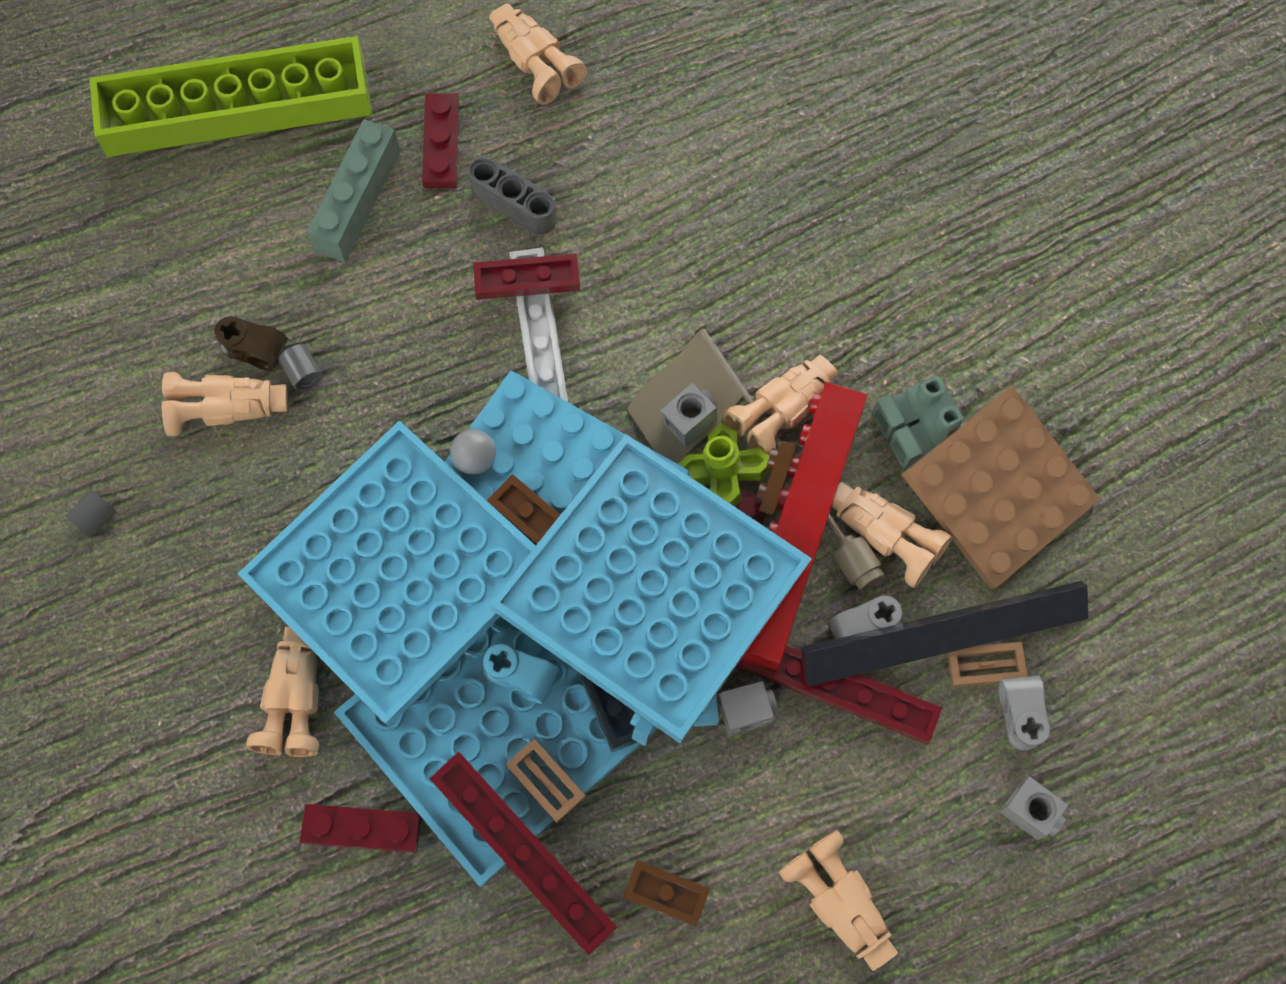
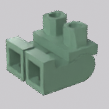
M938 375L907 388L905 392L894 397L889 395L877 400L871 413L886 440L891 438L889 446L904 471L965 422Z

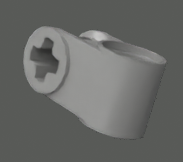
M883 595L858 607L839 613L828 620L827 624L835 639L896 625L902 617V609L896 599ZM879 609L883 614H891L888 623L884 618L877 620L876 615Z
M1040 676L1000 679L998 686L999 700L1004 712L1008 740L1019 751L1027 752L1042 744L1050 733L1043 682ZM1026 725L1028 730H1034L1035 735L1030 738L1029 733H1022L1021 728Z

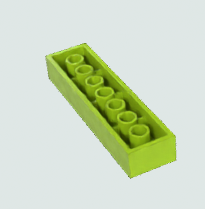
M358 36L89 78L94 136L107 157L373 115L365 59Z

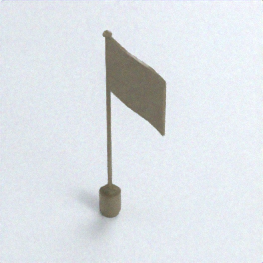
M698 323L695 326L694 337L677 358L644 385L627 408L628 413L652 450L677 464L701 444L713 429L723 422L722 414L729 407L737 406L742 398L747 405L754 402L705 330L707 325L704 323ZM693 383L700 391L706 389L716 400L717 421L685 447L662 424L660 410ZM690 408L684 411L683 415L688 418H694L701 412ZM763 415L758 418L760 423L766 420ZM776 435V448L779 450L781 441ZM829 514L827 523L840 541L835 545L837 551L834 553L833 558L850 584L857 586L860 592L865 591L884 578L885 575L881 570L883 565L864 537L855 538L853 535L845 537Z

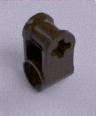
M233 316L224 317L219 320L214 329L215 337L220 343L221 350L225 356L251 364L265 371L275 370L279 356L282 354L288 337L276 328L255 324Z

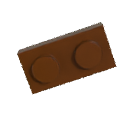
M782 441L779 450L775 448L771 450L766 469L772 471L768 484L761 482L755 499V504L761 505L759 509L760 515L774 519L778 500L796 452V445Z
M513 474L487 499L498 512L535 545H537L560 516L556 510Z
M637 860L623 899L696 927L710 888Z

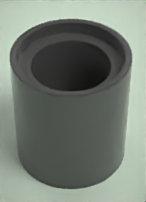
M305 344L294 345L286 349L279 356L278 361L296 391L308 390L316 386L323 379L322 371Z
M91 489L65 517L91 538L116 510Z

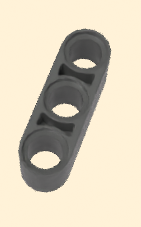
M480 157L470 164L468 173L473 194L478 199L534 233L546 234L554 229L556 225L555 201L548 192L491 158ZM483 177L491 178L487 181H480V179ZM510 194H519L515 198L507 197ZM539 210L547 211V213L543 215L534 214L536 211Z

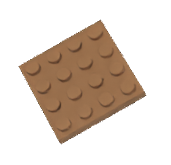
M1013 385L1003 390L901 474L942 528L952 536V541L990 589H995L1100 500Z

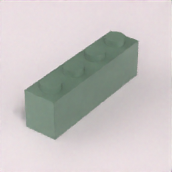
M363 119L306 232L315 252L346 263L401 151L395 129Z

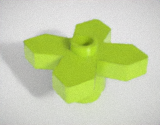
M722 422L707 435L708 442L703 450V454H688L678 465L689 470L690 477L701 485L710 484V491L735 507L742 500L739 481H762L771 472V470L766 469L770 455L759 447L739 451L738 432Z

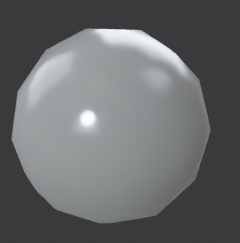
M469 429L459 433L453 439L450 449L453 465L459 471L470 475L485 473L493 465L496 456L494 440L487 433L476 429Z

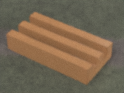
M1022 642L974 646L946 653V659L949 661L948 671L951 674V688L999 684L1000 679L1028 677ZM1005 653L1015 654V659L958 664L957 658ZM1017 667V672L966 677H960L959 673Z
M535 739L530 741L505 764L557 824L579 802L581 803L586 798V795ZM534 751L574 795L569 801L528 756ZM523 761L562 805L558 811L517 767L520 762Z

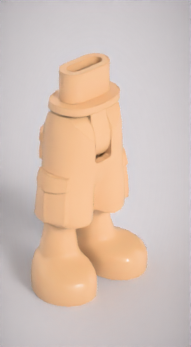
M509 3L491 12L489 19L494 24L495 33L509 51L511 60L515 62L522 72L533 73L535 81L532 95L539 104L547 105L551 103L559 94L561 82L567 88L572 89L580 85L587 75L585 64L577 57L562 53L559 50L561 46L559 41L543 27L541 28L532 17L527 16L520 9L514 10ZM547 63H552L556 71L548 66Z
M818 355L811 362L805 360L801 365L789 369L781 377L774 378L755 393L756 400L745 406L729 407L722 414V420L738 432L739 438L748 432L747 444L749 449L759 447L770 455L772 448L776 449L775 437L781 428L789 430L801 422L809 413L815 392L822 394L825 382L830 383L838 375V371L822 355ZM764 413L773 414L753 427L755 421Z
M166 372L163 375L162 393L166 401H162V418L167 436L180 435L184 423L192 419L203 418L206 426L229 425L235 421L252 420L265 416L272 417V412L288 411L287 384L271 385L270 380L262 381L250 377L234 378L229 375H205L202 378V382L183 379L177 372ZM186 397H204L202 402H181Z
M841 482L838 486L832 508L837 510L836 516L841 518L852 530L864 537L868 545L872 546L883 556H891L893 552L897 554L906 564V584L916 588L926 576L932 563H936L952 541V536L946 531L930 530L916 524V515L897 504H890L876 493L862 491L860 487L852 489L844 482ZM906 536L917 542L922 548L906 541Z
M285 627L283 641L277 644L270 676L263 688L260 708L265 713H268L265 727L262 731L251 733L248 736L246 748L256 753L280 756L283 747L285 714L290 712L292 713L290 734L286 739L285 753L291 757H311L317 755L319 749V741L310 735L308 724L309 717L316 714L318 709L319 687L316 684L317 656L290 627Z
M835 830L809 848V851L833 880L834 885L832 887H828L819 876L806 852L798 855L778 872L784 881H798L813 894L814 897L809 905L821 919V922L828 928L831 927L846 946L855 953V956L858 959L863 957L871 970L875 971L896 956L898 952L888 939L891 933L887 930L884 920L871 900L872 895L869 887H867L857 870L847 872L839 855V849L843 845L844 840L840 832Z

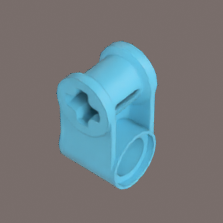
M503 644L494 645L489 648L483 658L484 669L489 680L538 704H544L559 671L557 666L544 659L525 654ZM503 657L507 658L509 669L503 667L500 672H496L493 661L500 662Z

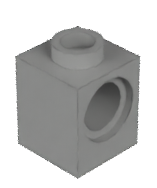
M691 383L660 410L662 424L687 447L717 421V402L706 389L700 391ZM690 408L701 412L694 418H688L683 415L684 411Z
M763 681L721 692L717 699L728 736L771 724L774 718L773 713L778 711L773 691H766Z
M1029 776L1019 782L999 812L1033 838L1039 840L1047 837L1048 834L1054 837L1066 821L1062 814L1068 805ZM1031 801H1035L1043 807L1044 818L1042 821H1038L1030 815L1029 804Z

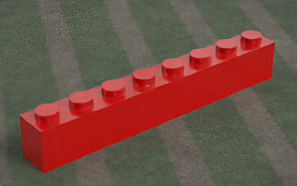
M825 382L822 394L817 392L814 394L809 413L815 415L811 425L804 424L798 443L804 446L801 457L793 456L787 475L793 478L789 490L782 489L776 508L782 511L779 522L771 521L769 530L812 559L741 660L777 672L779 670L867 398L865 393Z

